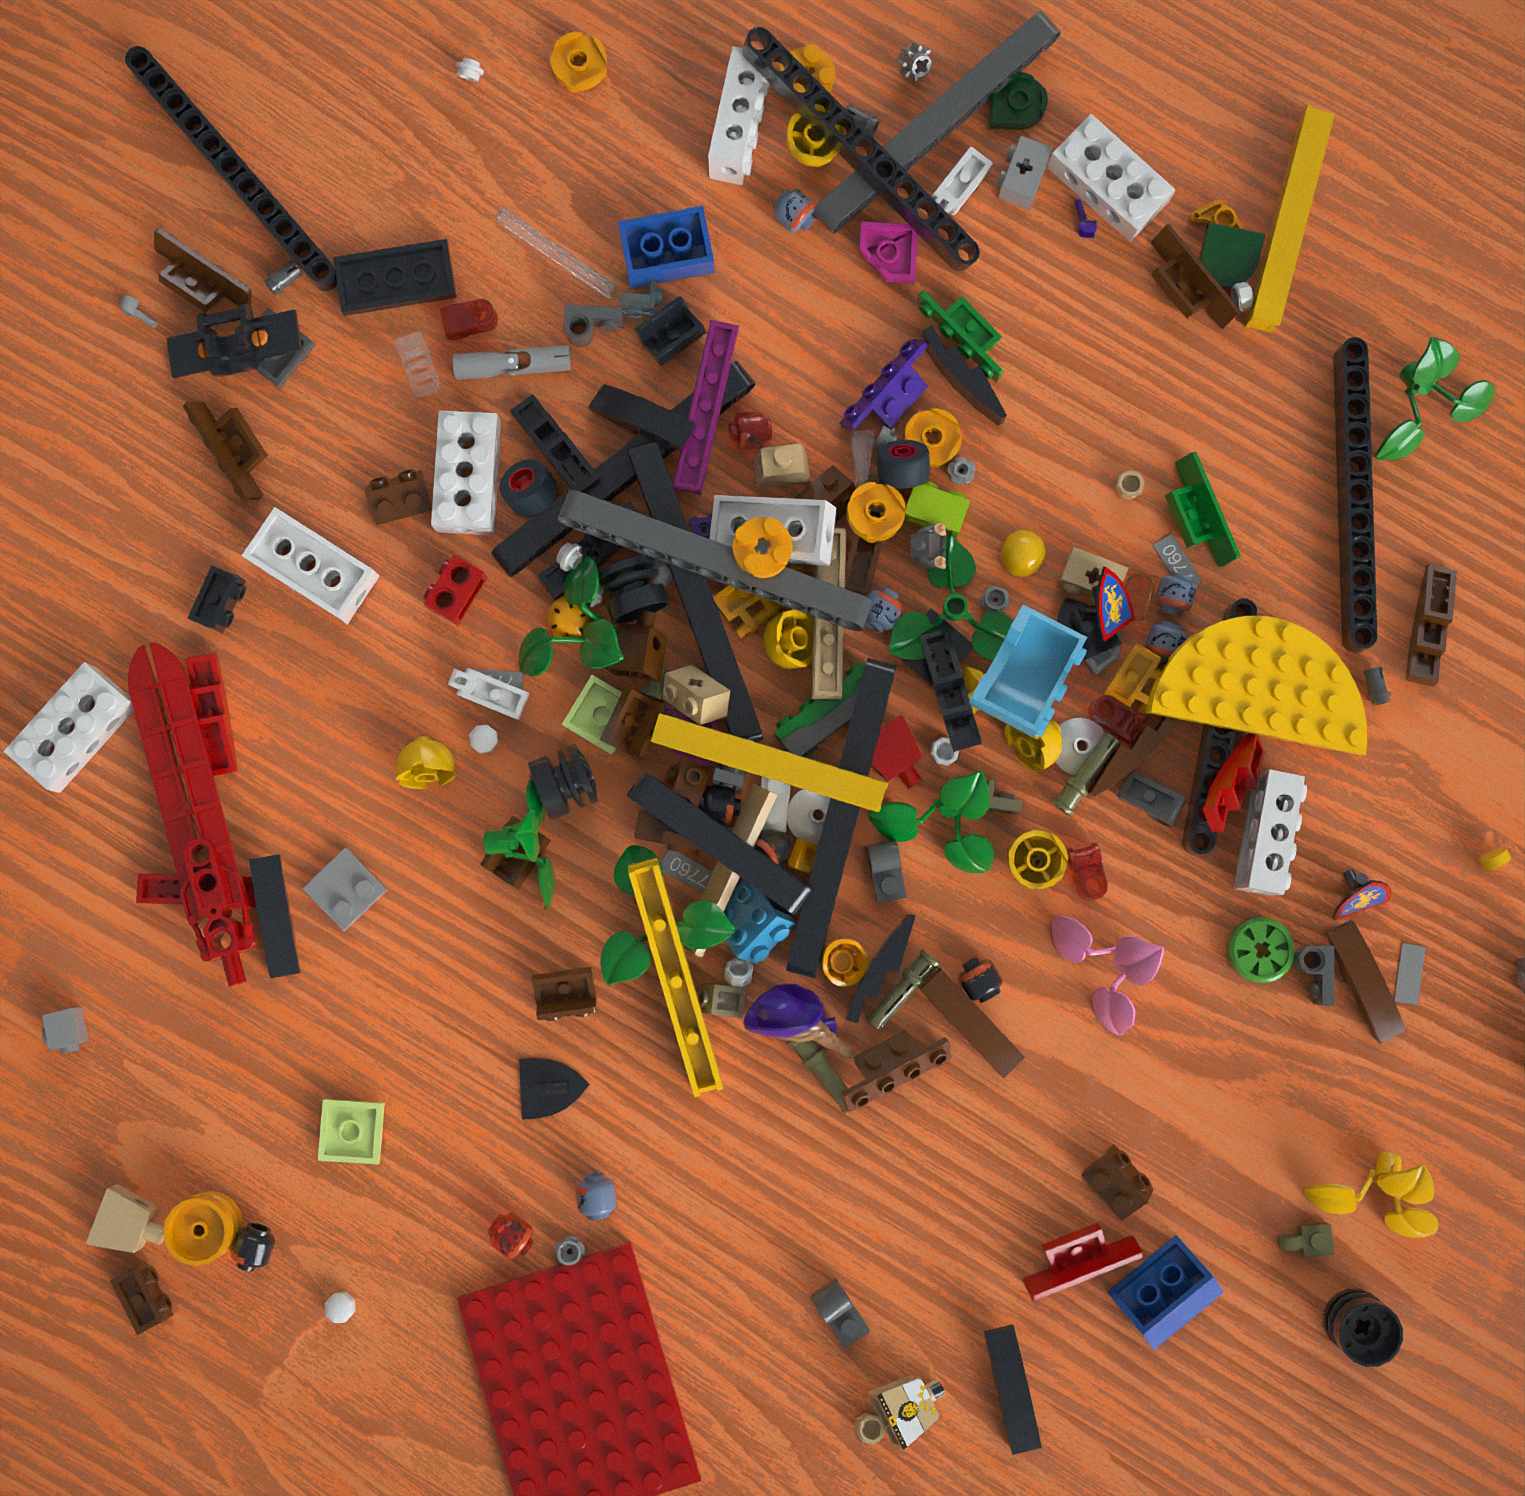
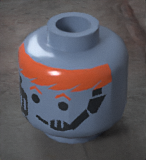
M786 189L773 204L775 209L774 218L790 233H795L799 229L805 232L816 219L812 216L815 204L799 189L792 191Z
M1170 571V575L1161 577L1155 601L1163 606L1162 612L1179 616L1180 611L1186 612L1192 608L1197 591V585L1192 582L1193 577Z
M883 588L882 591H870L867 598L872 601V605L865 626L878 633H882L883 630H891L903 610V606L897 600L899 595L888 588Z
M1161 620L1160 624L1152 625L1145 648L1160 656L1161 660L1159 663L1166 665L1172 653L1187 640V634L1182 631V626Z
M601 1172L586 1174L585 1179L576 1185L577 1207L581 1214L586 1215V1218L589 1220H600L610 1216V1212L614 1210L617 1204L615 1185L612 1179L603 1177Z

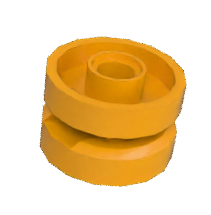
M210 1190L197 1193L175 1206L167 1216L163 1230L165 1245L171 1255L183 1264L192 1266L209 1264L232 1248L238 1229L243 1227L241 1210L232 1198L222 1192Z

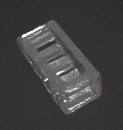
M418 331L395 339L394 342L415 399L442 391L443 388L423 333ZM417 346H421V347H418V348H415V349H413V350H410V351L405 352V350H408V349H411V348H414V347H417ZM424 355L425 357L424 359H421L419 361L409 363L410 359ZM428 366L429 370L413 375V371ZM432 377L433 382L417 386L416 382Z
M874 430L854 431L850 437L856 489L868 481L875 437Z

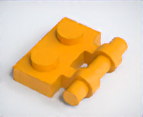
M727 586L713 596L716 606L728 622H731L738 616L743 623L734 629L740 639L748 633L753 634L759 630V625L770 617L773 619L776 615L780 614V610L786 607L732 586ZM760 601L764 608L751 617L746 610Z
M1135 642L1105 689L1104 694L1129 709L1135 699L1139 700L1142 704L1137 711L1141 715L1148 717L1149 713L1146 710L1152 689L1150 692H1145L1142 688L1150 677L1154 680L1160 677L1162 670L1156 667L1161 657Z

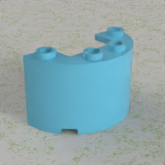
M1022 605L986 675H983L975 689L969 704L1033 738L1035 735L1041 737L1055 712V709L1051 708L1053 701L1060 702L1068 688L1063 683L1073 664L1079 666L1087 652L1086 649L1082 648L1087 637Z

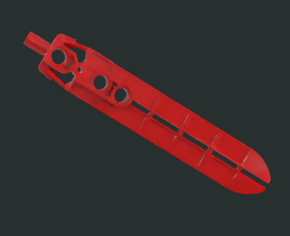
M157 642L150 643L158 682L155 681L146 647L142 645L137 648L129 666V695L178 876L183 907L188 924L192 926L198 939L195 942L200 951V957L205 962L222 960L228 986L240 985L247 981L239 954L248 952L256 946L253 924L249 922L248 909L250 905L243 877L239 873L185 670L178 658L170 650ZM158 689L161 690L170 724H167ZM169 731H172L181 766H178ZM180 773H183V776H184L185 784H186V787H187L189 799H190L191 806H192L191 809L189 808L188 800H187V797H186V793H185V789H184V785H183V782H182V778H181V774H180ZM192 815H194V817H195L197 829H198L199 836H200L199 839L197 838V834H196V830H195V827H194ZM206 847L208 856L205 861L200 862L198 857L199 851ZM213 875L216 884L209 891L206 887V881ZM233 909H242L243 925L240 921L231 917ZM207 917L209 920L203 929L205 936L203 937L198 924ZM228 933L231 937V943L225 949L221 944V939L224 934Z

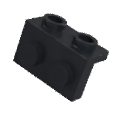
M681 296L635 328L642 346L660 366L707 333L704 325L690 312L685 300Z
M211 565L187 619L223 634L224 629L229 628L233 621V610L237 601L240 602L245 595L246 580L239 575L231 574Z

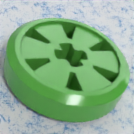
M1256 917L1241 922L1233 929L1227 942V956L1232 968L1241 977L1252 982L1267 983L1281 978L1290 969L1294 960L1295 947L1292 936L1281 923L1270 918ZM1264 943V950L1267 954L1266 956L1259 955L1257 957V949L1254 947L1256 944L1262 945Z

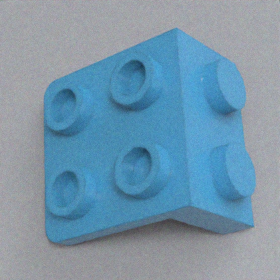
M745 880L733 890L724 910V914L736 930L725 941L737 958L756 965L766 959L769 952L780 941L784 940L797 925L792 916L774 909L764 893Z

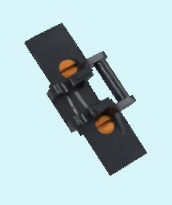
M248 303L241 304L240 308L210 315L206 313L198 314V331L167 338L172 378L210 371L215 377L237 374L258 369L259 362L265 361V358L302 350L296 310L254 318L253 311ZM241 320V326L235 328V334L219 337L217 336V331L211 328L212 326Z

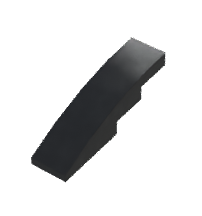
M933 326L922 330L919 340H925L928 344L925 350L952 387L976 410L996 425L1003 424L1007 414L980 365L969 370L956 346L945 350Z
M606 384L602 385L588 406L591 411L635 435L639 432L651 440L655 439L657 443L662 441L679 451L682 450L696 429L694 422L647 399Z
M533 394L510 410L512 416L571 490L583 492L600 479L567 434L562 431Z
M630 501L623 506V508L639 513ZM587 533L577 543L582 547L583 558L589 555L592 556L597 568L623 547ZM555 562L540 573L537 579L551 597L557 600L564 595V584L570 571L562 570L560 564Z
M948 628L920 635V642L953 752L982 744L973 715L972 705L969 704L970 699L965 687L964 677Z
M281 855L249 859L270 978L299 974L301 973Z
M907 914L889 934L870 961L864 976L855 990L845 1016L846 1020L858 1023L866 995L878 998L886 971L899 972L916 917L915 915Z
M1011 1324L984 1331L986 1346L1012 1455L1042 1448L1014 1325Z

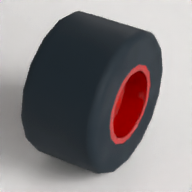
M897 440L880 447L877 452V473L880 482L894 488L904 489L923 484L930 475V455L927 446L913 440Z
M527 459L512 465L504 473L499 489L503 499L516 514L528 517L543 512L551 505L556 497L557 484L553 476L540 461Z

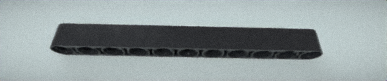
M763 27L751 29L742 47L745 59L955 271H965L979 258L980 249L962 227L767 29ZM751 41H759L764 49H755ZM772 63H781L785 70L777 71L772 66ZM799 83L803 85L805 92L796 91L793 84ZM814 105H822L825 108L826 113H818L815 110ZM840 125L844 127L847 135L837 133L835 126ZM855 147H863L867 151V156L859 155ZM876 167L884 168L888 177H881L877 173ZM897 188L906 190L908 198L899 196ZM917 209H924L928 213V219L921 218ZM938 229H943L947 232L948 240L940 238ZM958 250H964L968 254V261L960 258Z
M141 46L130 48L126 53L125 62L141 85L310 281L321 291L334 289L337 286L335 269L329 259L151 53ZM146 62L143 67L138 68L141 63ZM164 83V85L161 88L156 89L158 84ZM183 103L180 108L174 109L177 104ZM201 124L198 129L192 130L193 126ZM219 145L216 150L209 151L212 146ZM237 165L233 172H227L231 166ZM255 186L253 192L247 194L245 193L247 188ZM268 207H274L271 213L263 214L264 210ZM292 228L288 235L281 236L284 229ZM311 249L307 256L299 257L302 250ZM329 270L326 277L317 278L320 271Z
M1352 337L1347 339L1336 350L1333 362L1342 642L1346 650L1358 653L1372 647L1377 641L1378 634L1369 356L1366 342L1361 338ZM1346 349L1353 351L1356 358H1350L1346 354ZM1347 377L1355 380L1356 387L1349 385ZM1348 405L1356 408L1357 415L1349 412ZM1349 433L1356 435L1358 444L1353 443L1349 439ZM1350 461L1357 463L1359 472H1355L1350 468ZM1351 489L1359 493L1360 501L1352 498L1350 494ZM1352 517L1359 520L1361 524L1360 529H1356L1352 525ZM1352 546H1357L1361 550V558L1353 554ZM1354 574L1361 577L1363 581L1362 587L1354 583ZM1354 603H1359L1363 607V615L1355 612ZM1356 631L1364 636V644H1359L1356 641Z
M738 361L731 363L720 415L747 395L756 385V382ZM694 392L670 411L688 419ZM639 434L594 470L600 479L582 493L607 502L618 496L637 481L627 449L651 441V439ZM662 441L657 443L663 460L676 450ZM568 491L492 550L491 555L509 577L518 574L574 530V528L562 524L557 519Z
M654 439L628 448V456L650 517L689 531L656 440ZM668 563L708 676L730 690L727 716L724 717L729 733L754 742L764 740L761 727L706 577Z
M867 658L839 768L865 776L869 775L897 665ZM830 798L808 887L813 892L801 909L786 971L814 979L816 977L859 814V806Z

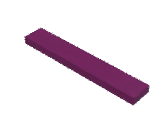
M710 320L688 420L695 423L696 429L680 451L673 482V489L698 495L702 494L739 325Z

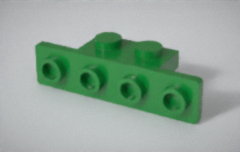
M922 290L917 298L919 311L926 318L931 317L938 324L937 327L943 336L948 339L951 337L958 344V350L965 358H972L980 365L987 379L991 378L994 382L999 381L1004 371L987 352L1001 340L1002 336L963 296L944 311Z
M1191 452L1175 462V467L1184 487L1173 490L1164 496L1186 547L1190 548L1208 542L1218 567H1223L1239 559L1241 555L1197 452Z

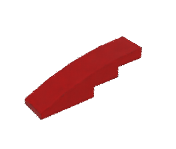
M217 652L188 657L185 659L192 686L190 690L213 776L237 772L230 714Z
M1248 733L1223 764L1210 788L1203 811L1211 832L1224 831L1228 811L1240 810L1244 791L1256 790L1265 753L1259 735Z
M138 873L136 903L183 905L177 874ZM213 875L206 881V887L209 891L216 884ZM242 876L249 905L257 907L252 877Z

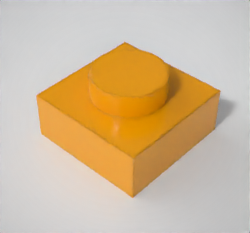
M797 838L787 866L811 875L818 846Z

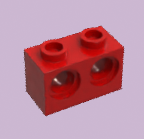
M453 555L451 560L447 559L442 564L439 570L441 576L436 584H431L426 590L424 605L430 611L459 626L488 577L482 570ZM462 570L468 572L466 581L463 583L454 582V576L457 572ZM450 595L453 597L452 604L449 607H439V601L443 596Z

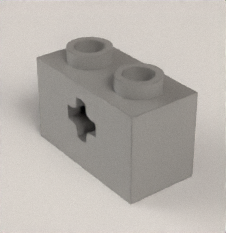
M1020 136L1017 146L1011 144L1006 161L1010 162L1008 171H1001L996 187L1001 188L998 199L1030 210L1053 147ZM1021 169L1026 171L1025 175L1019 173Z

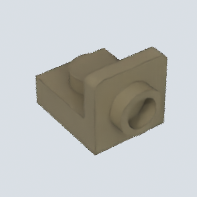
M989 778L986 780L990 792L988 811L1013 815L1021 812V800H1015V795L1010 793L998 792L997 797L993 796L995 779Z
M702 983V988L698 993L702 1013L743 1018L747 988Z

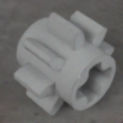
M915 41L912 42L911 46L902 47L899 58L896 59V62L902 65L899 73L906 78L909 76L914 81H917L918 77L927 76L933 60L927 57L931 50L925 45H919Z

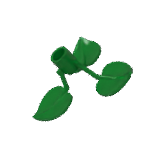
M1430 337L1427 348L1418 362L1407 364L1399 375L1400 379L1408 387L1404 392L1409 398L1415 422L1409 419L1396 426L1379 447L1374 457L1377 460L1401 459L1414 452L1422 442L1424 431L1419 428L1422 421L1414 394L1425 395L1433 388L1456 404L1450 411V417L1454 421L1462 423L1477 418L1489 407L1495 396V387L1489 381L1479 380L1466 387L1461 393L1460 398H1456L1437 385L1435 382H1437L1438 378L1447 377L1454 371L1459 362V353L1447 341Z
M950 535L946 538V549H943L946 552V568H927V575L933 586L937 588L948 586L950 596L944 602L943 613L931 625L929 618L920 612H909L901 616L894 625L888 648L889 652L898 658L905 660L925 659L919 636L934 632V629L946 618L950 621H960L966 618L977 629L971 638L975 652L984 659L994 660L1013 623L1007 615L1001 612L988 611L983 614L980 624H978L971 616V613L967 612V600L955 592L954 586L964 587L969 584L975 575L976 565L970 552L954 536Z
M592 556L584 557L576 569H571L564 584V594L567 602L571 605L579 604V608L593 619V622L588 623L584 628V638H548L547 630L542 627L531 630L523 639L519 650V667L522 674L534 677L544 673L550 666L553 656L550 644L555 642L582 643L580 659L589 668L607 667L624 659L618 645L616 627L610 621L595 615L586 606V603H591L596 598L599 588L597 566Z
M982 770L947 781L940 790V800L935 799L933 805L920 818H917V810L913 806L903 802L881 805L880 812L871 810L868 813L869 820L884 837L892 841L906 842L917 836V824H922L936 808H939L940 813L944 817L955 818V838L957 840L948 841L944 847L948 861L957 869L968 873H985L991 869L994 860V848L990 841L978 834H967L962 837L960 833L961 814L968 819H977L985 815L989 808L990 792Z
M529 775L530 779L526 790L527 813L520 823L504 826L502 830L485 831L483 842L487 855L505 853L506 858L514 857L537 864L539 867V886L545 901L544 910H548L555 891V872L549 857L544 859L538 858V827L543 823L545 808L532 776ZM520 843L526 854L513 852V850L518 849Z
M631 845L627 847L614 869V881L617 887L626 894L635 895L629 877L628 866L657 858L662 876H664V869L660 859L651 850L643 846ZM700 900L690 904L684 910V921L677 923L682 944L696 950L715 946L728 939L736 931L721 908L707 900ZM620 931L606 941L602 949L600 965L604 981L608 985L631 981L645 973L650 965L651 954L648 947L641 942L648 941L647 936H639L635 939L630 932Z

